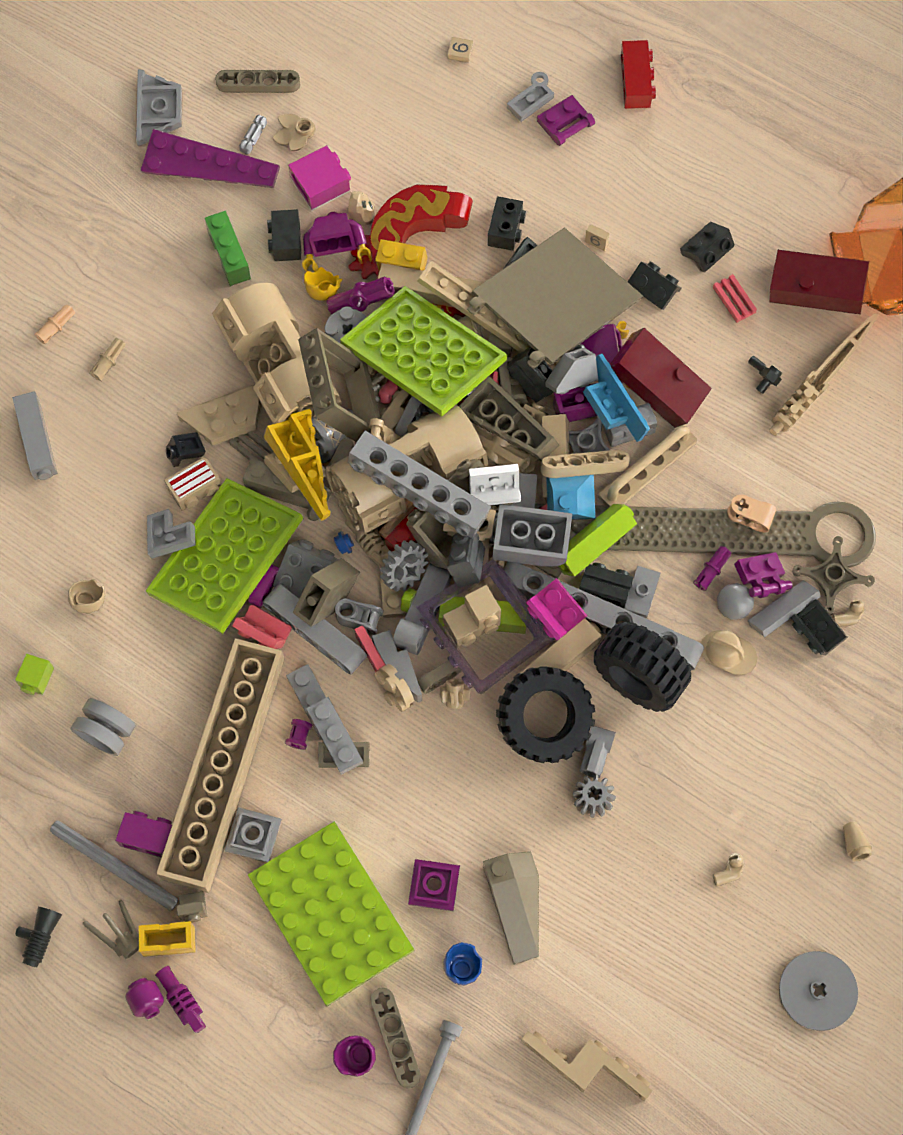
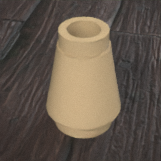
M854 821L845 824L843 830L848 856L852 858V861H862L872 855V846L858 826V823Z

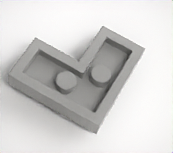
M169 509L147 515L148 555L152 559L195 546V526L191 521L173 526V514Z

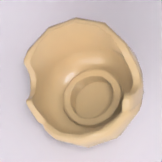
M95 579L77 581L68 590L69 604L80 613L90 614L98 611L105 600L104 585H99Z

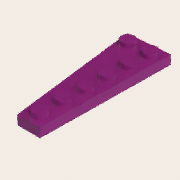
M153 129L140 171L146 174L172 175L182 178H198L207 181L216 180L225 181V183H242L244 185L274 188L280 166Z

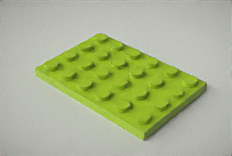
M406 286L340 339V343L351 350L356 357L440 416L445 415L507 360L505 352Z
M226 478L193 524L195 526V546L173 552L146 589V593L223 634L304 518L301 513Z
M335 821L248 874V877L327 1007L415 951Z

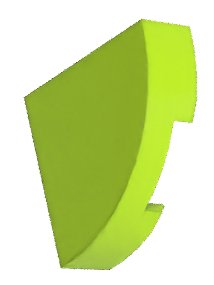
M409 588L404 592L400 607L402 611L408 613L417 590Z

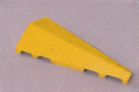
M310 409L290 414L289 419L267 426L264 438L315 513L323 521L331 513L328 510L326 500L327 491L324 489L323 484L324 475L319 449L315 441V428L311 420L312 412Z

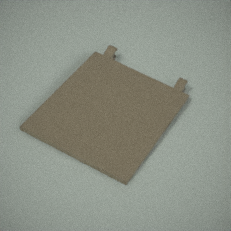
M564 227L472 290V294L475 297L470 300L469 304L471 306L467 310L473 315L478 313L484 305L535 350L530 354V360L527 362L532 369H535L544 359L551 365L558 361L563 354L570 352L642 299L643 295Z

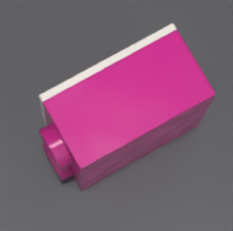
M327 145L288 165L291 180L312 211L350 192L349 181L351 176L346 168L341 167L340 159L336 152H331Z

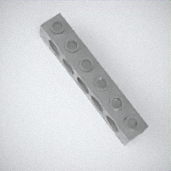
M364 431L349 453L348 464L355 471L367 474L376 484L385 485L396 496L413 502V505L419 510L428 511L434 515L436 520L451 525L462 536H469L473 539L489 514L491 506L367 431ZM371 459H378L381 463L375 464L371 462ZM398 471L402 476H394L391 472ZM420 484L423 489H415L412 485ZM433 497H441L444 501L437 502ZM461 509L465 514L459 515L454 510Z

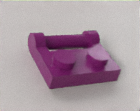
M573 95L537 116V122L558 146L564 144L566 139L585 127H591L595 124L593 115L588 113ZM578 118L581 119L580 121H578L577 123L573 124L572 126H570L569 128L565 129L564 131H562V132L559 131V130H561L562 128H564L565 126H567V125H569L570 123H572V122H574L575 120H577Z

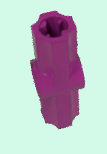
M384 276L368 283L357 282L352 289L329 297L326 303L331 315L343 307H351L362 312L367 309L368 305L392 297L395 290L391 279Z

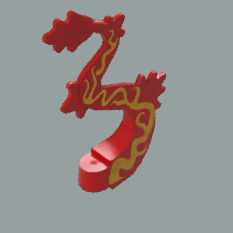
M416 184L399 191L379 209L371 226V234L365 235L367 242L365 247L371 251L372 261L370 262L368 255H363L361 257L363 264H361L357 255L359 249L352 250L351 255L356 260L349 264V270L352 272L362 271V279H367L372 274H376L378 279L380 271L376 263V256L381 239L406 243L410 236L418 232H445L446 228H464L468 225L473 204L472 198L463 193L447 191L448 186ZM436 304L439 309H443L452 318L454 315L466 316L455 307Z

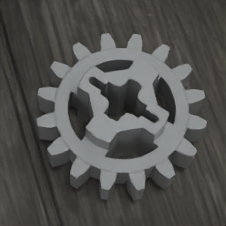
M410 540L409 543L403 541L401 547L396 544L394 551L387 552L389 555L388 559L382 560L385 566L380 568V571L383 573L380 578L386 586L396 592L399 589L405 591L407 585L413 587V581H419L421 579L420 573H425L426 571L423 566L428 564V561L425 559L428 553L425 552V548L413 540Z

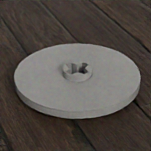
M812 951L797 956L786 966L780 979L779 994L785 1011L796 1023L807 1029L826 1031L842 1025L850 1018L857 1005L858 987L851 969L840 958L830 953ZM822 985L824 987L822 990L824 997L822 995L816 997L813 994L815 989L812 986L818 987Z

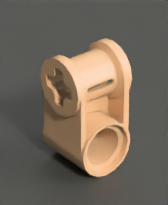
M742 494L735 496L727 509V515L731 521L763 533L769 531L776 512V508L772 504Z

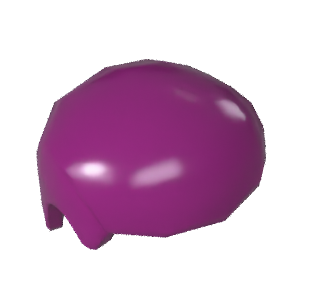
M348 1036L338 1042L333 1051V1062L338 1071L343 1075L362 1076L373 1068L376 1061L374 1046L363 1036Z

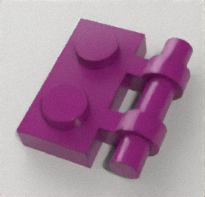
M776 552L738 559L734 563L742 584L752 585V588L749 589L750 597L764 598L771 593L779 595L785 593L786 590L792 589V582L790 580L784 581L780 579L786 573Z

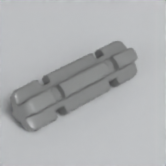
M261 115L255 117L254 123L251 124L244 136L245 140H242L239 145L242 153L249 154L252 151V146L256 144L262 133L261 129H264L267 124L266 117Z

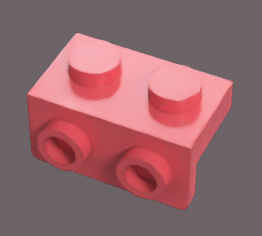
M250 605L245 616L237 617L232 627L238 629L237 633L247 639L252 637L259 641V645L274 649L283 648L292 630L291 625L255 605Z

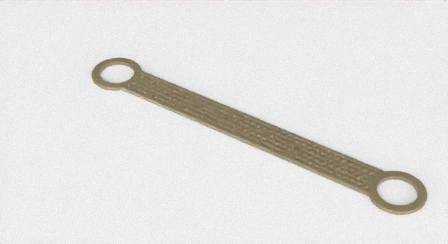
M839 501L823 504L813 512L776 511L770 529L766 533L755 531L750 527L731 521L727 515V509L628 506L634 513L633 518L637 525L607 550L715 553L722 546L726 547L731 554L764 555L776 552L777 555L814 556L817 560L824 563L831 554L826 552L818 543L816 537L817 524L829 514L843 513L853 517L861 525L864 532V543L860 550L850 556L842 557L844 563L850 568L859 565L870 556L875 546L876 532L873 522L862 509L853 504ZM535 504V509H539L546 504ZM595 505V518L601 515L608 507ZM572 519L570 531L578 534L595 519ZM485 520L480 528L485 527L488 521ZM384 523V524H382V525H380V526L377 527V528H378V532L382 529V527H383L386 523ZM489 541V547H494V542Z

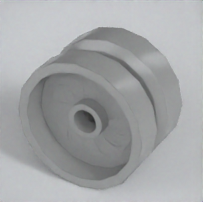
M89 698L82 708L87 718L77 717L70 729L74 734L92 746L110 755L118 756L124 747L120 737H129L136 725L130 718L115 708L99 700Z

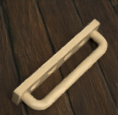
M679 426L599 493L598 498L608 508L612 504H625L697 443V438L690 432L687 426ZM674 443L680 448L676 452L668 450ZM661 458L663 461L661 465L655 466L652 464L655 459ZM643 471L646 474V478L643 480L636 479L635 476ZM626 485L629 488V492L620 494L619 490Z

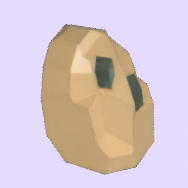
M361 191L351 192L348 206L349 219H353L363 226L373 222L375 206L367 194Z

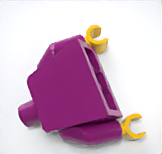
M330 212L327 216L317 217L313 226L304 234L303 245L306 258L302 262V267L306 272L310 265H312L314 272L318 270V265L314 261L313 256L319 257L356 250V247H359L357 255L361 264H363L361 259L363 255H368L370 262L372 261L371 251L365 247L367 242L362 226L353 219L348 220L346 213Z
M620 321L617 326L615 324H606L580 345H584L596 357L603 354L610 364L623 346L621 339H625L629 334V330H623L626 328L627 323Z

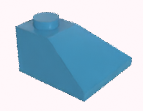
M594 474L562 478L546 477L547 510L572 513V519H596Z

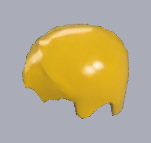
M319 267L315 272L307 271L304 274V284L308 295L314 300L325 301L329 297L336 295L343 281L342 278H339V275L333 276L331 272L326 271L323 267Z

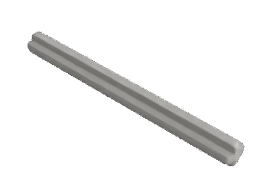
M55 821L51 826L50 832L151 899L170 911L176 907L178 899L62 822Z

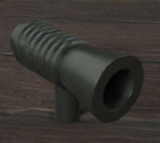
M38 906L34 930L20 926L16 929L15 935L17 937L28 940L22 955L24 958L22 963L36 968L39 963H42L43 956L49 945L48 942H50L49 939H51L50 935L62 914Z

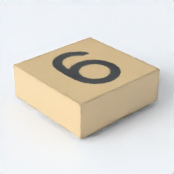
M452 37L448 59L469 63L473 40Z
M589 225L586 230L585 242L605 251L609 244L610 234L596 226Z

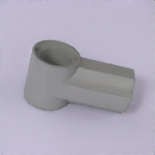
M591 726L589 733L592 735L589 741L587 740L586 742L587 749L580 772L590 777H594L597 774L598 778H600L607 753H610L616 732Z

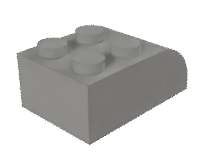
M500 504L492 560L549 567L564 564L567 560L572 513Z

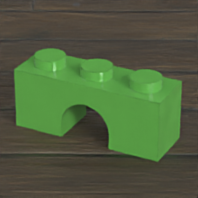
M226 210L205 217L209 236L215 250L217 249L229 285L232 286L250 280L251 276L247 261Z

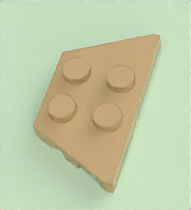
M255 384L177 412L179 421L187 423L194 432L202 435L212 446L257 430V415L260 412L261 405L260 399L253 388Z

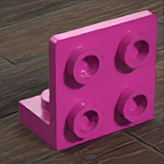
M557 578L526 602L529 606L527 608L529 613L535 619L539 618L545 625L543 629L546 634L557 641L588 616Z

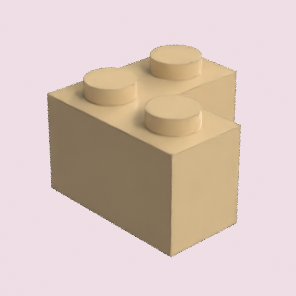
M487 585L465 595L464 605L443 615V623L457 647L461 645L468 646L474 643L477 637L484 633L486 635L494 633L499 628L498 626H500L501 609Z

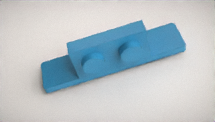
M597 355L596 364L599 383L587 386L583 391L584 395L606 430L625 424L636 442L642 441L650 430L647 421L639 412L604 355Z

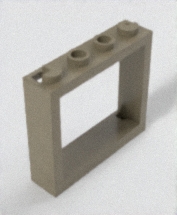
M316 328L298 339L315 417L357 442L364 431L371 432L369 428L370 419H381L368 365L356 357L351 350ZM328 364L345 375L353 414L336 403Z

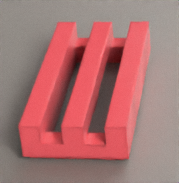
M733 274L728 279H722L720 283H714L713 289L736 323L756 313L757 308ZM723 287H725V289L727 290V292H728L729 295L731 296V299L733 300V302L737 305V307H738V308L740 309V311L742 312L741 315L738 313V311L736 310V308L734 307V305L732 304V302L730 301V299L728 298V296L726 295V293L723 291V289H722Z
M364 626L354 629L356 639L367 654L375 672L379 671L381 667L385 666V663Z

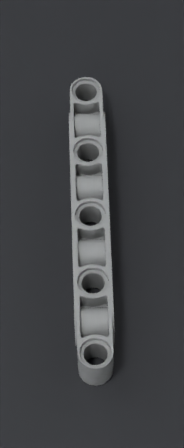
M507 562L497 584L501 588L529 600L555 580V578L522 564ZM560 581L574 600L583 604L584 607L582 609L588 615L586 620L589 623H595L601 633L607 635L619 621L636 623L638 626L642 625L669 641L674 648L676 647L680 651V655L685 657L687 665H690L691 670H695L704 650V646L701 643ZM537 583L540 587L533 590L527 585Z

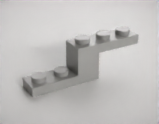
M307 664L287 674L289 683L319 739L323 740L340 774L342 775L363 764V760L329 697L326 698L309 665Z

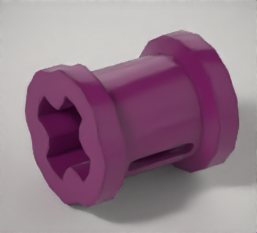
M292 719L291 725L293 726L289 738L285 740V744L295 749L305 750L307 748L306 739L313 725L301 719Z

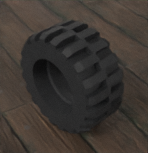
M622 622L614 625L594 652V665L598 673H601L602 678L614 690L620 692L623 697L630 699L636 705L643 706L647 710L652 709L655 712L669 710L691 682L690 665H687V660L680 655V651L670 645L669 641L661 638L656 632L650 631L642 625L638 626L636 623Z
M547 666L532 667L526 669V672L522 674L518 673L513 677L514 680L511 683H507L503 688L505 692L502 696H499L498 702L500 705L499 709H496V717L499 718L498 729L502 732L506 744L510 745L512 750L519 755L539 763H558L560 759L567 760L573 757L572 753L575 751L579 752L584 747L582 743L585 740L589 741L592 735L589 733L590 728L595 725V719H592L595 705L591 704L590 699L592 696L584 688L585 684L568 671ZM541 691H552L558 694L565 701L567 707V719L563 728L556 735L549 738H540L533 735L524 724L523 714L528 700L534 694Z

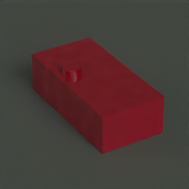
M778 249L770 286L769 302L861 315L870 261Z
M646 328L633 332L610 363L616 376L642 400L649 403L651 408L674 428L688 424L712 389Z

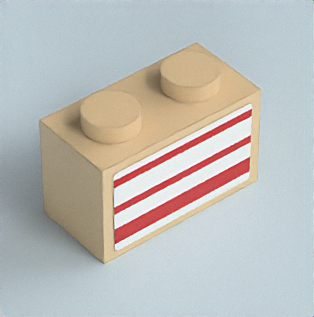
M205 456L164 480L168 491L181 511L186 508L195 507L206 496L215 495L222 485L219 476Z

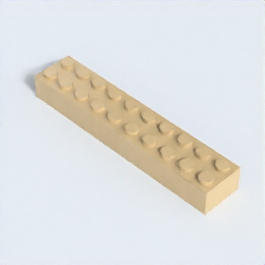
M235 638L156 873L160 880L206 893L210 892L285 659L281 650Z

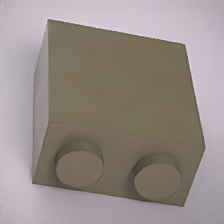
M341 558L311 575L293 613L311 627L335 613L336 604L341 599L347 598L360 571Z

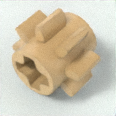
M458 678L447 680L446 686H440L442 703L446 702V706L452 709L462 708L465 705V701H470L469 685H464V681Z

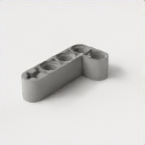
M429 564L405 619L399 621L395 630L394 643L397 648L407 649L409 653L415 655L420 653L439 610L441 595L446 594L452 579L447 569Z

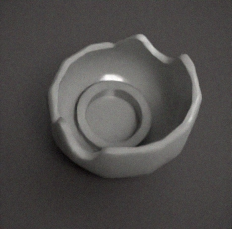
M739 583L729 584L720 591L717 597V605L724 617L731 620L743 619L753 609L754 598L750 597L749 589Z

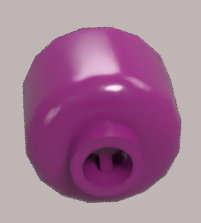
M141 978L128 986L125 998L134 1016L151 1019L160 1013L159 1008L164 1003V997L155 981Z

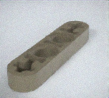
M221 70L215 77L217 88L221 92L292 93L297 91L301 85L299 74L294 70ZM244 78H251L253 82L245 85L242 83V80ZM266 78H272L275 80L270 85H266L263 83V81Z
M378 988L371 996V1004L399 1084L404 1088H413L420 1081V1071L393 993L387 988ZM383 993L385 997H390V1000L387 1001L389 1011L394 1008L395 1012L386 1013L380 1017L379 1013H384L382 1005L376 1004L375 1001L379 999L378 995ZM388 1018H395L399 1022V1027L395 1032L390 1033L384 1029V1022ZM397 1043H403L407 1046V1054L402 1058L395 1057L392 1053V1049ZM411 1058L413 1062L407 1063L410 1072L415 1071L416 1075L413 1076V1082L408 1083L406 1079H401V1076L405 1074L403 1066L401 1065L397 1068L396 1063H404Z

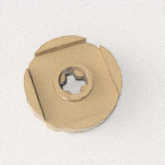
M386 664L379 671L375 672L374 676L381 686L383 685L386 691L384 697L389 705L395 704L400 712L406 711L414 705L412 704L414 702L413 695L403 678L399 680L394 675L398 672L396 668L391 664Z

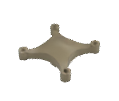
M841 536L834 538L832 542L834 546L833 552L824 563L815 567L795 565L792 571L794 576H808L820 585L826 596L825 609L830 615L834 612L835 597L841 590L854 584H865L867 587H871L875 582L873 576L859 575L849 569L844 563L841 555V545L843 543Z

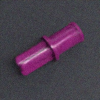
M720 546L709 562L704 563V569L696 580L693 581L695 586L698 588L702 586L701 590L706 591L716 575L721 574V568L731 556V552L726 547Z

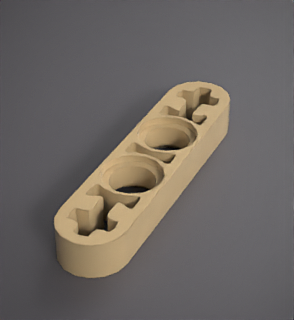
M622 450L547 456L542 460L540 471L542 475L548 478L622 472L627 470L630 456Z

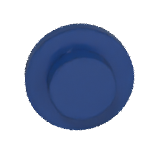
M338 532V536L334 537L338 550L341 554L346 552L348 554L352 553L351 547L354 546L352 538L348 533Z

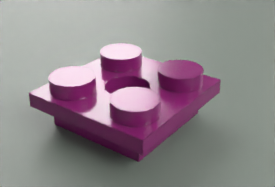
M415 859L408 905L454 912L460 865ZM432 878H437L442 883L441 887L436 891H432L427 887V882Z

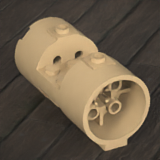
M257 283L239 290L229 298L222 299L212 312V315L237 358L244 362L255 382L253 388L273 424L289 419L290 414L307 409L311 410V418H314L315 413L298 341L301 338L299 336V324L278 288L271 283ZM333 385L336 403L341 406L342 401Z
M457 405L443 416L434 411L412 422L407 426V434L401 439L388 444L446 480L458 470L457 466L465 459H479L485 467H488L487 452L483 449L480 438L471 421ZM349 456L325 469L330 490L335 492V496L340 503L338 505L340 510L354 529H360L367 533L407 512L405 498L396 496L385 485L376 484L367 474L355 471L348 464ZM371 459V462L375 464L381 463L378 459ZM398 471L391 472L394 476H402ZM420 484L412 485L415 489H423Z

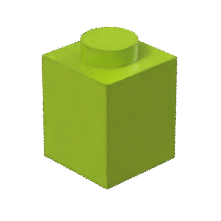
M26 653L15 681L21 687V691L30 695H34L35 692L43 695L54 667L50 661Z

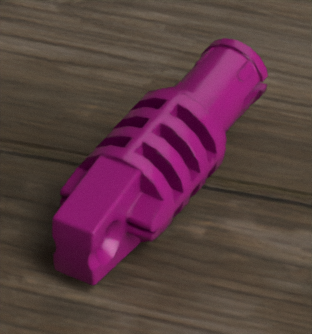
M170 966L159 970L155 976L167 992L166 999L184 1026L189 1024L195 1033H199L206 1028L205 1023L200 1017L203 1011L187 986L179 983Z

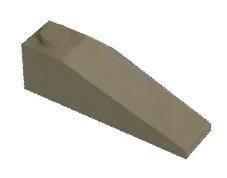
M531 851L507 853L483 861L484 873L514 965L539 957V874Z

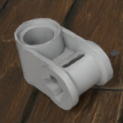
M346 598L341 599L335 607L336 618L340 625L352 629L364 626L369 635L377 633L376 626L379 617L384 612L381 608ZM345 609L353 611L350 616L340 614Z

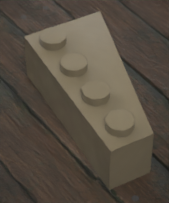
M490 376L459 406L472 423L501 437L540 461L549 456L559 446L554 437Z

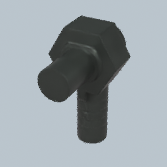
M755 356L749 359L748 363L759 370V374L764 378L756 387L760 393L764 394L770 385L777 386L780 383L782 372L773 365L767 368L766 364Z

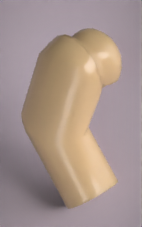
M855 599L851 601L845 614L833 615L832 618L840 627L855 625L864 614V604L861 600Z
M731 854L725 871L713 874L716 886L734 882L740 878L744 868V860L740 854Z

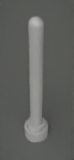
M447 1020L442 1022L440 1027L442 1039L405 1135H417L450 1045L461 1034L463 1027Z

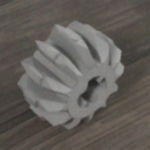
M597 774L594 775L593 781L588 776H584V784L577 782L576 788L578 790L573 791V797L577 798L574 805L575 807L583 806L580 812L583 815L589 810L591 818H594L595 811L602 817L605 815L604 809L610 811L613 807L610 802L615 801L616 796L610 793L614 790L613 785L605 787L608 779L604 778L599 782ZM590 792H593L594 795L599 794L598 800H595L594 797L589 798Z

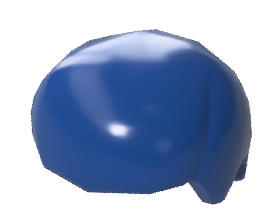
M464 942L453 945L446 953L443 961L445 974L454 984L465 986L475 982L482 971V958L477 953L475 946Z

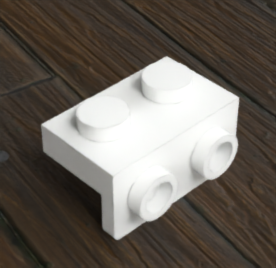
M518 464L469 469L470 494L488 505L520 502Z

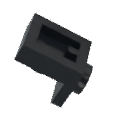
M198 432L172 436L166 446V456L171 460L173 467H178L184 459L203 457L206 452Z

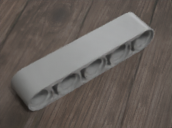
M277 584L262 601L265 608L278 619L291 625L292 630L342 670L352 675L366 659L367 654L325 619L312 627L293 613L299 598L282 585Z

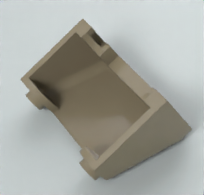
M465 459L457 466L458 470L448 481L470 494L469 469L483 468L485 466L479 459ZM433 497L437 502L444 501L441 497ZM505 503L503 505H512L513 503ZM500 504L495 505L496 511L499 509ZM415 509L407 517V527L417 543L425 548V552L428 553L426 557L428 561L435 567L447 569L453 536L448 535L447 531H443L444 523L436 520L434 515L426 510Z

